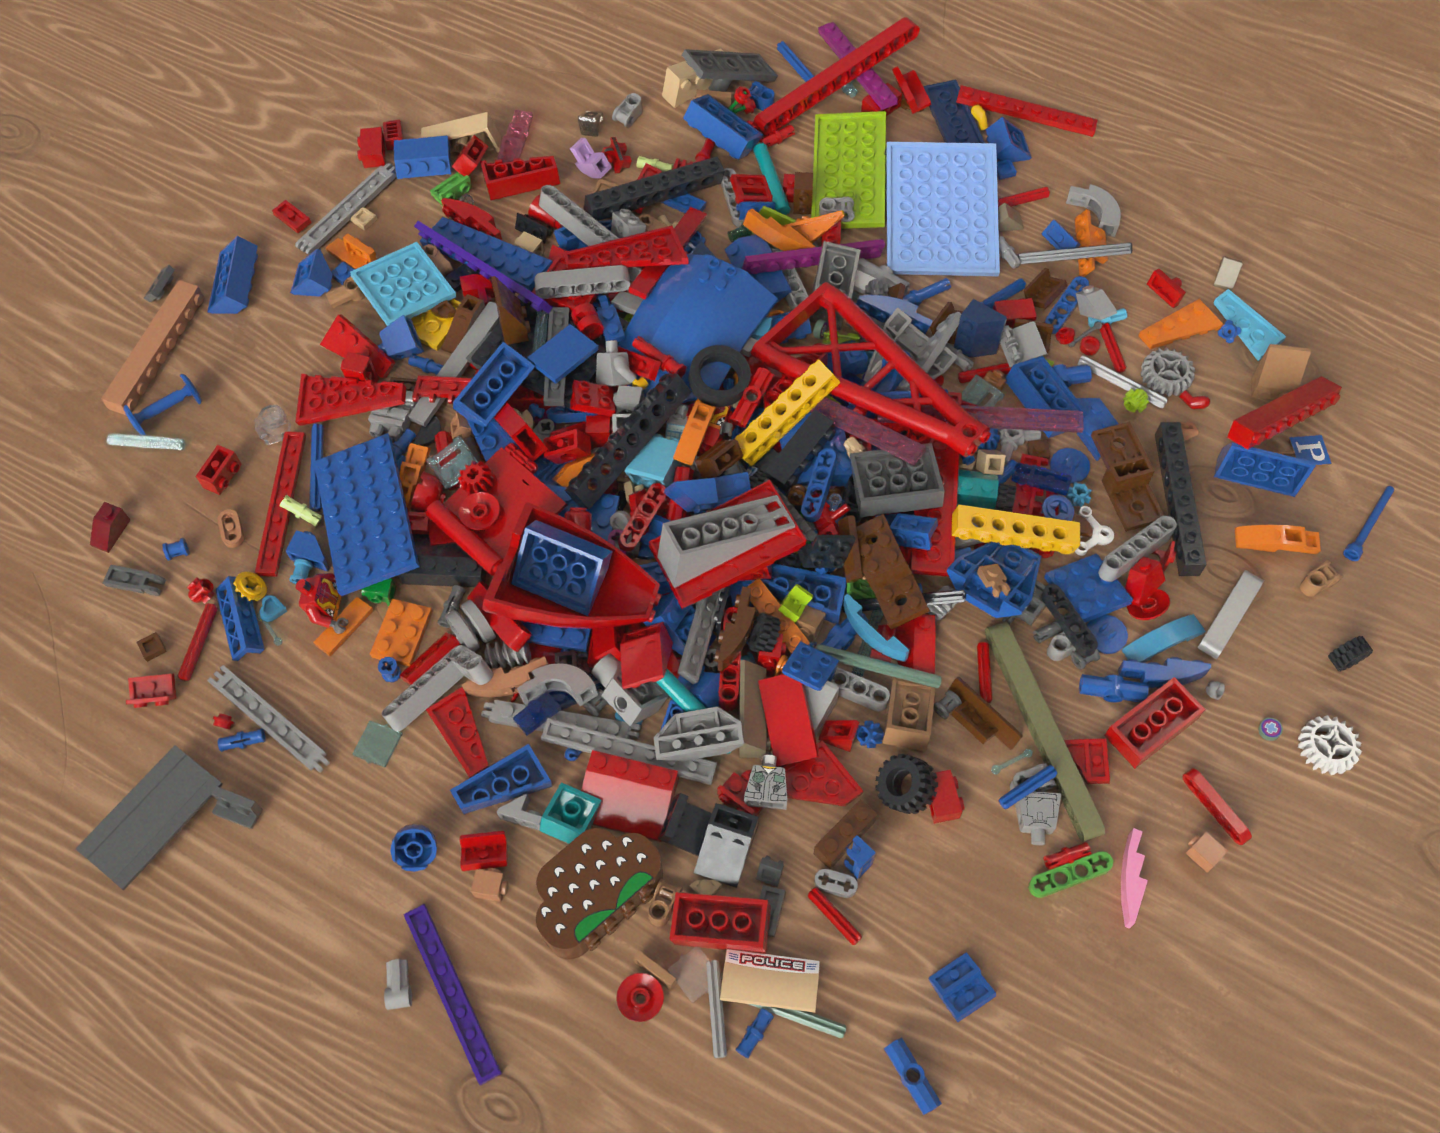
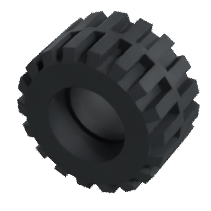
M908 754L893 755L890 757V761L885 760L883 762L884 767L879 768L878 772H880V775L876 776L875 781H878V785L875 788L876 791L880 792L878 797L883 800L882 803L885 806L906 814H917L919 810H926L927 804H932L931 798L933 796L936 797L937 792L934 790L938 787V782L934 780L937 778V775L932 772L933 768L931 765ZM910 773L912 785L909 791L903 795L901 784L905 776Z

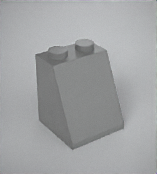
M830 681L826 682L821 691L804 685L815 737L837 704L840 687Z

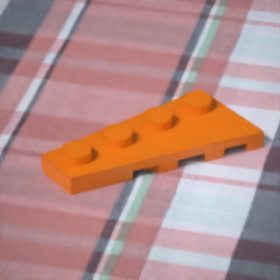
M1199 298L1140 331L1138 336L1150 349L1171 344L1178 339H1189L1190 336L1207 334L1208 331L1214 329L1217 331L1224 324Z

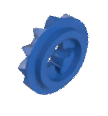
M1049 496L1041 505V513L1046 518L1071 521L1074 516L1072 503L1063 496ZM1059 505L1060 513L1056 516L1055 508H1057Z

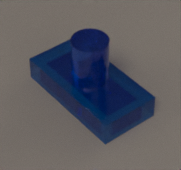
M546 691L536 700L530 701L526 708L513 717V721L528 736L545 723L547 718H551L559 712L561 707Z

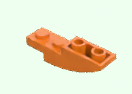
M697 399L673 456L674 460L690 466L693 465L717 407L705 404Z
M1251 525L1235 528L1236 548L1267 552L1286 550L1309 554L1321 552L1319 532L1305 531V527Z

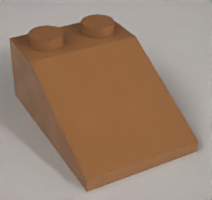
M1270 344L1251 378V397L1275 400L1299 388L1311 349Z
M893 677L884 727L883 744L926 752L932 728L934 687Z

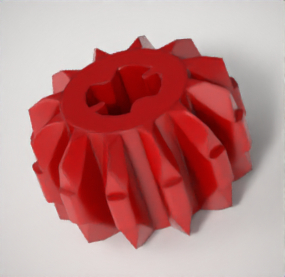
M472 460L470 466L465 464L466 469L459 470L461 476L458 477L463 491L469 495L481 491L488 493L487 487L493 486L491 481L494 479L491 468L482 461L476 463Z

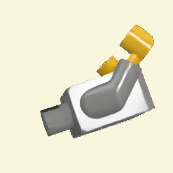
M617 340L606 341V352L597 354L596 384L616 386L631 385L632 382L633 387H642L643 390L648 387L646 379L641 377L637 380V376L629 369L627 352H618Z

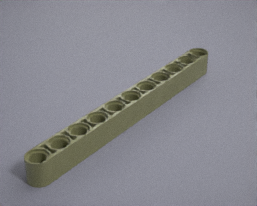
M1005 621L985 628L987 641L1044 764L1052 765L1057 771L1056 777L1053 778L1056 783L1055 787L1057 792L1061 793V800L1079 839L1085 842L1105 835V827L1009 624Z

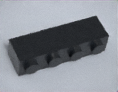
M814 409L765 470L767 479H770L785 492L790 487L792 488L796 485L802 472H806L809 469L811 461L815 456L818 457L825 443L831 441L835 436L834 421Z

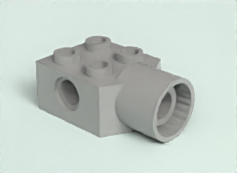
M611 653L603 657L592 670L594 677L605 687L602 696L629 726L656 714L668 698L664 690L656 682L652 681L643 683L636 688L623 689L621 662Z

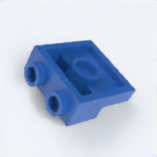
M747 471L712 477L715 478L719 502L712 509L751 490Z

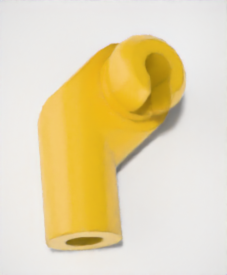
M980 105L973 106L971 114L978 121L979 129H987L988 123L985 110Z

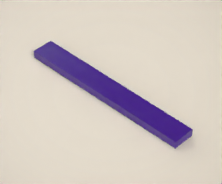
M422 904L403 915L475 1077L481 1086L501 1075L502 1072L426 905Z

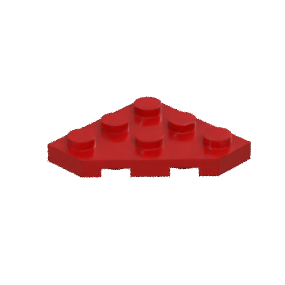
M823 740L817 743L819 758L789 764L784 767L787 798L846 807L863 794L862 788Z

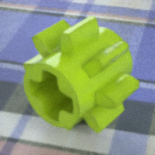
M1131 388L1123 398L1124 406L1130 412L1138 410L1141 413L1149 403L1148 395L1142 389L1134 391Z

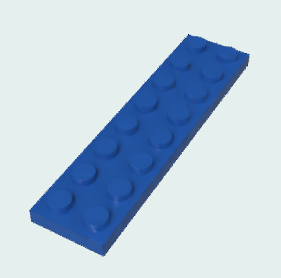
M442 217L431 228L529 291H532L535 287L534 278L536 274L546 272L553 263L552 260L445 217ZM422 238V239L420 240L422 246H425V245H428V244L433 245V244L430 242V241H431L430 238L428 239V241L425 240L424 238ZM441 246L440 248L436 247L441 254L457 260L456 258H454L455 254L450 256L449 254L444 252L442 250L443 246Z

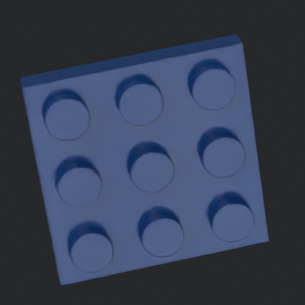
M1097 553L1046 572L1044 576L1048 584H1055L1062 589L1084 622L1131 605L1133 598L1118 579L1107 582L1100 578L1098 572L1103 560Z

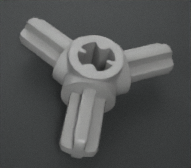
M1003 422L1001 426L992 423L993 428L998 429L1000 435V445L1002 446L1000 452L1006 455L1005 463L1010 461L1013 451L1019 445H1023L1025 441L1041 439V430L1038 428L1022 430L1021 427L1014 424L1007 425Z

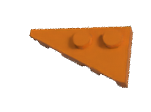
M841 210L782 226L785 228L790 225L809 242L814 243L841 220L845 213Z

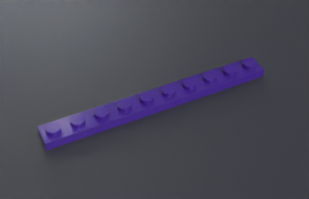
M417 221L414 225L420 231L418 235L427 241L430 238V242L438 248L443 246L442 250L450 256L455 254L454 258L461 263L468 262L467 266L475 272L479 269V274L489 280L490 277L496 276L510 291L518 294V298L525 304L528 302L532 303L530 306L536 311L541 312L543 310L549 314L553 307L542 298L420 221Z

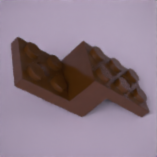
M1131 422L1092 431L1091 437L1107 468L1102 483L1125 531L1149 526L1161 516H1165L1149 485L1155 471ZM1119 442L1123 445V448H1118L1113 443ZM1137 504L1141 506L1142 511L1135 510L1132 505Z
M884 514L857 526L862 571L875 593L890 629L892 630L929 612L930 609ZM871 538H878L874 544H868ZM900 599H907L904 605H897V602Z

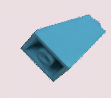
M656 433L625 469V473L634 485L643 484L644 487L649 488L654 483H660L667 488L673 483L675 468L682 465V462L673 459L679 439H665L662 435Z

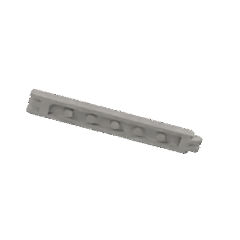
M387 163L384 167L382 165L379 166L295 243V247L306 252L307 255L319 249L357 211L365 207L396 178L395 166L391 163Z
M960 312L950 314L946 320L937 326L936 333L927 341L928 345L918 355L916 363L927 373L958 327L961 317ZM905 379L902 380L897 391L910 390V384ZM880 416V420L891 421V420H889V419H886V418Z
M224 665L220 667L221 671L225 673L223 676L217 671L214 673L219 679L218 681L211 677L207 680L309 770L312 771L315 768L321 773L324 769L318 763L321 761L326 766L330 764L324 758L327 754Z
M494 700L493 703L485 702L484 708L491 711L483 710L481 716L489 718L491 723L542 732L547 718L626 739H639V733L632 732L631 730H641V725L639 724L629 726L623 721Z

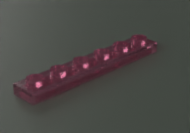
M826 397L811 410V413L815 409L834 421L836 427L912 465H915L926 451V446Z

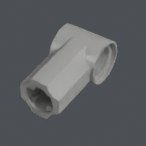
M395 959L386 962L387 988L384 991L386 1009L411 1007L412 990L409 985L408 961Z

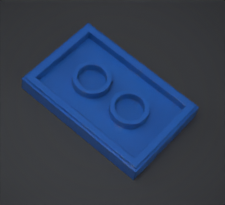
M569 324L528 356L527 359L535 365L536 369L556 384L598 351V345Z

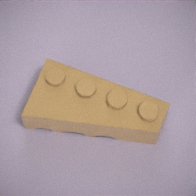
M687 61L667 67L662 97L674 108L696 96L697 89H708L713 80L699 78L693 68L686 63Z
M488 112L421 129V138L448 135L451 154L452 152L460 153L473 135L488 145L487 150L501 152V135Z

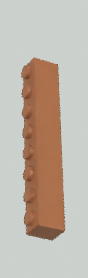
M178 280L102 396L101 400L109 410L126 415L123 410L125 405L128 406L131 412L135 409L140 397L146 392L147 386L155 378L158 369L165 362L171 349L174 348L179 336L183 334L185 327L193 318L197 308L202 304L204 296L199 286Z

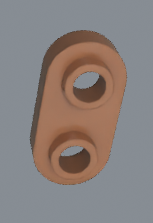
M232 509L222 511L218 516L221 539L229 548L238 547L244 540L240 517Z

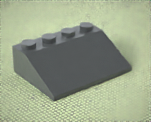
M932 443L850 454L860 517L943 507L945 491Z

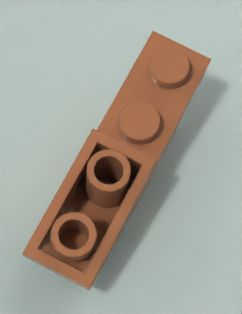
M544 656L542 658H534L529 664L522 667H514L508 673H505L502 667L492 668L491 670L494 675L486 684L478 685L468 679L466 683L461 685L469 696L490 698L519 693L517 688L524 682L534 678L533 670L549 664Z

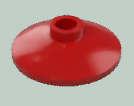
M486 492L473 493L467 496L459 507L461 522L471 530L489 528L497 521L500 514V505L497 499Z
M1157 589L1140 607L1131 604L1127 606V610L1135 619H1154L1168 610L1170 598L1165 591Z
M636 973L628 976L620 984L617 990L616 1001L620 1012L627 1019L634 1022H645L654 1018L660 1012L664 1002V993L661 984L656 978L649 974ZM639 995H643L645 997V1001L643 1003H638L636 1001V998Z

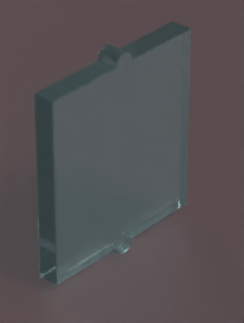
M369 721L352 755L366 760L368 764L374 763L386 768L402 736V732H396L386 724L383 726Z

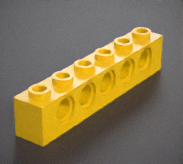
M820 360L810 365L808 370L801 377L797 378L785 392H782L774 403L766 407L756 420H753L741 434L735 437L744 454L743 459L750 466H753L840 383Z
M958 504L952 513V536L963 540L975 539L983 543L996 542L1004 546L1016 545L1025 549L1037 548L1041 551H1058L1062 554H1073L1080 546V522Z

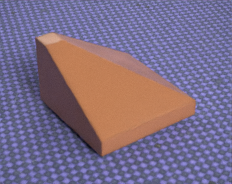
M1181 422L1184 441L1199 434L1193 422Z

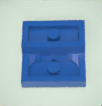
M967 952L928 978L957 1022H960L996 997V992L981 975L980 968Z

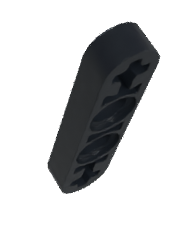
M1055 584L1045 586L1041 594L1042 601L1072 645L1082 656L1088 657L1093 655L1098 647V642L1059 586ZM1065 608L1069 614L1062 615L1058 609ZM1070 625H1077L1080 628V632L1072 631Z

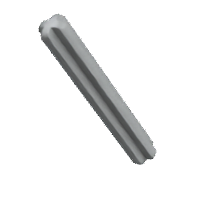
M718 960L707 961L706 966L714 1058H724L727 1056L723 1001L720 1000V965Z

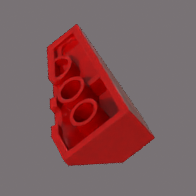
M923 614L895 628V637L909 649L908 659L905 662L897 660V663L904 667L935 674V615Z

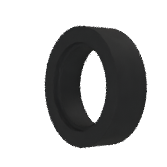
M723 345L706 347L700 350L691 362L688 376L690 389L705 404L715 407L733 405L741 400L744 390L748 387L751 376L750 366L746 358L731 347ZM723 362L730 365L736 371L738 383L728 390H715L703 382L700 371L708 363Z

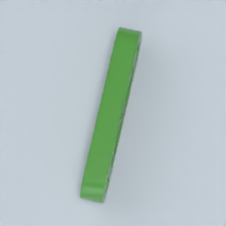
M1102 851L1078 859L1071 864L1067 863L1043 872L1031 879L1028 886L1029 891L1033 896L1041 898L1099 877L1111 870L1113 858L1107 852ZM1099 858L1102 861L1106 860L1105 868L1102 865L1096 866L1094 869L1092 868V865L1096 864ZM1083 865L1087 869V875L1079 876L1075 871V867ZM1056 873H1063L1067 879L1066 883H1057L1054 875ZM1047 876L1049 877L1050 884L1044 886L1043 891L1039 888L1035 889L1034 886L1037 881L1043 884L1048 881Z

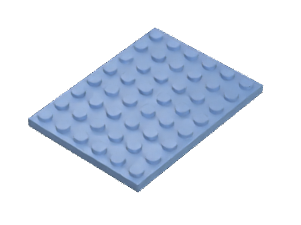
M887 142V266L894 274L999 276L996 144Z

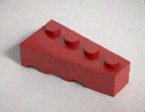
M554 156L530 157L527 161L520 158H514L512 162H503L502 159L495 160V163H487L486 160L480 161L490 201L535 191L545 185L555 186L560 184Z

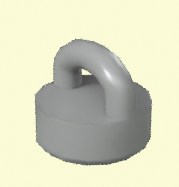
M617 511L611 516L610 525L614 530L619 529L623 531L631 517L625 511Z

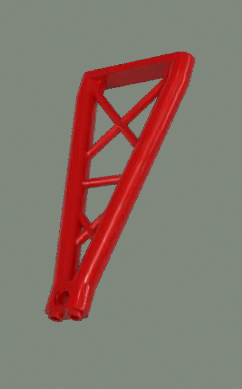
M828 282L818 287L752 347L751 355L769 368L795 379L801 377L812 364L791 355L831 352L833 374L840 383L829 394L942 442L965 458L969 455L973 456L981 443H986L991 436L990 427L971 416L852 299ZM821 307L827 309L830 333L829 345L781 347L779 345ZM835 311L867 342L838 344ZM876 350L888 363L866 384L860 386L842 378L839 352ZM892 369H895L910 384L911 398L891 399L871 389ZM921 405H932L949 423L921 412Z

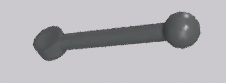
M1095 322L1092 328L1074 339L1068 346L1074 347L1079 340L1095 329H1101L1102 323Z

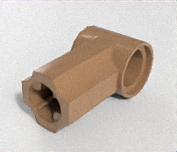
M352 277L347 278L344 281V285L325 293L332 308L350 300L360 301L365 297Z

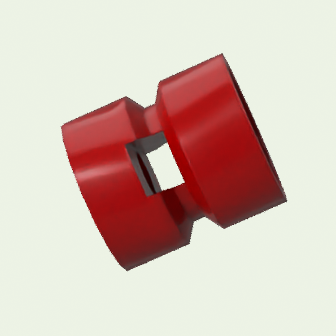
M583 303L572 310L571 317L577 330L590 340L598 338L603 333L604 326L592 304Z

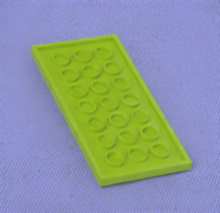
M886 111L815 114L811 218L819 216V203L823 198L850 197L854 200L852 208L855 217L850 222H841V229L885 227L886 155H884L886 148Z

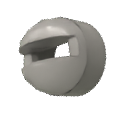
M1218 681L1209 682V687L1205 688L1207 695L1219 700L1224 694L1225 685Z

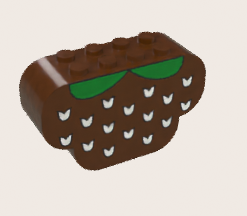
M592 828L581 833L548 861L539 871L536 880L537 890L543 901L536 913V925L544 942L551 951L563 959H575L584 955L588 950L593 951L601 944L600 940L606 934L611 935L619 928L618 924L623 919H630L636 913V908L641 903H648L653 898V893L660 879H663L661 857L658 850L641 834L627 833L616 839L612 833L605 829Z

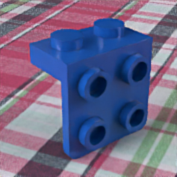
M800 641L784 665L782 673L812 689L821 691L826 682H831L834 678L839 660Z

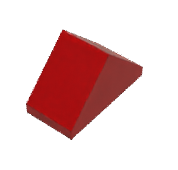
M826 720L818 740H823L826 744L850 752L860 722L857 720Z

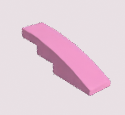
M1133 828L1127 838L1121 873V904L1124 924L1127 928L1135 924L1148 881L1139 877L1145 855L1136 852L1142 831Z

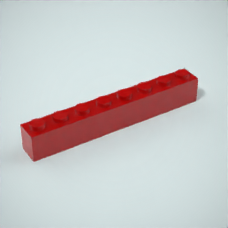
M1320 376L1235 419L1227 438L1247 450L1256 445L1258 446L1261 442L1271 439L1276 434H1281L1284 430L1292 428L1295 424L1303 422L1322 410L1324 411L1331 405H1335L1340 399L1339 393L1342 387Z

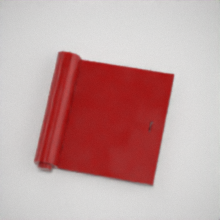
M502 447L485 463V465L491 468L494 479L491 481L493 486L487 487V491L497 499L500 505L499 517L492 526L484 530H471L463 525L459 518V507L469 494L463 491L461 487L444 504L437 500L431 503L426 510V516L492 576H494L498 565L501 566L510 546L512 533L526 502L557 515L567 506V503Z

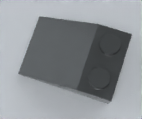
M824 241L812 293L823 283L828 282L852 299L861 250Z

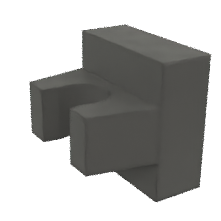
M766 855L765 858L762 857L756 880L778 887L784 861L779 860L775 862L770 860V856Z

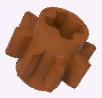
M994 370V372L988 371L982 384L986 385L984 390L990 394L996 391L1000 393L1007 382L1003 378L1005 373L999 370Z

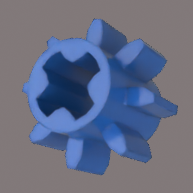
M865 721L864 725H859L856 736L859 742H861V746L867 745V748H876V744H882L881 740L883 739L884 732L880 727V723Z

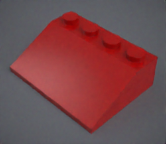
M592 750L581 791L602 800L593 825L623 833H638L647 839L662 842L658 840V837L675 796L679 774L677 770Z

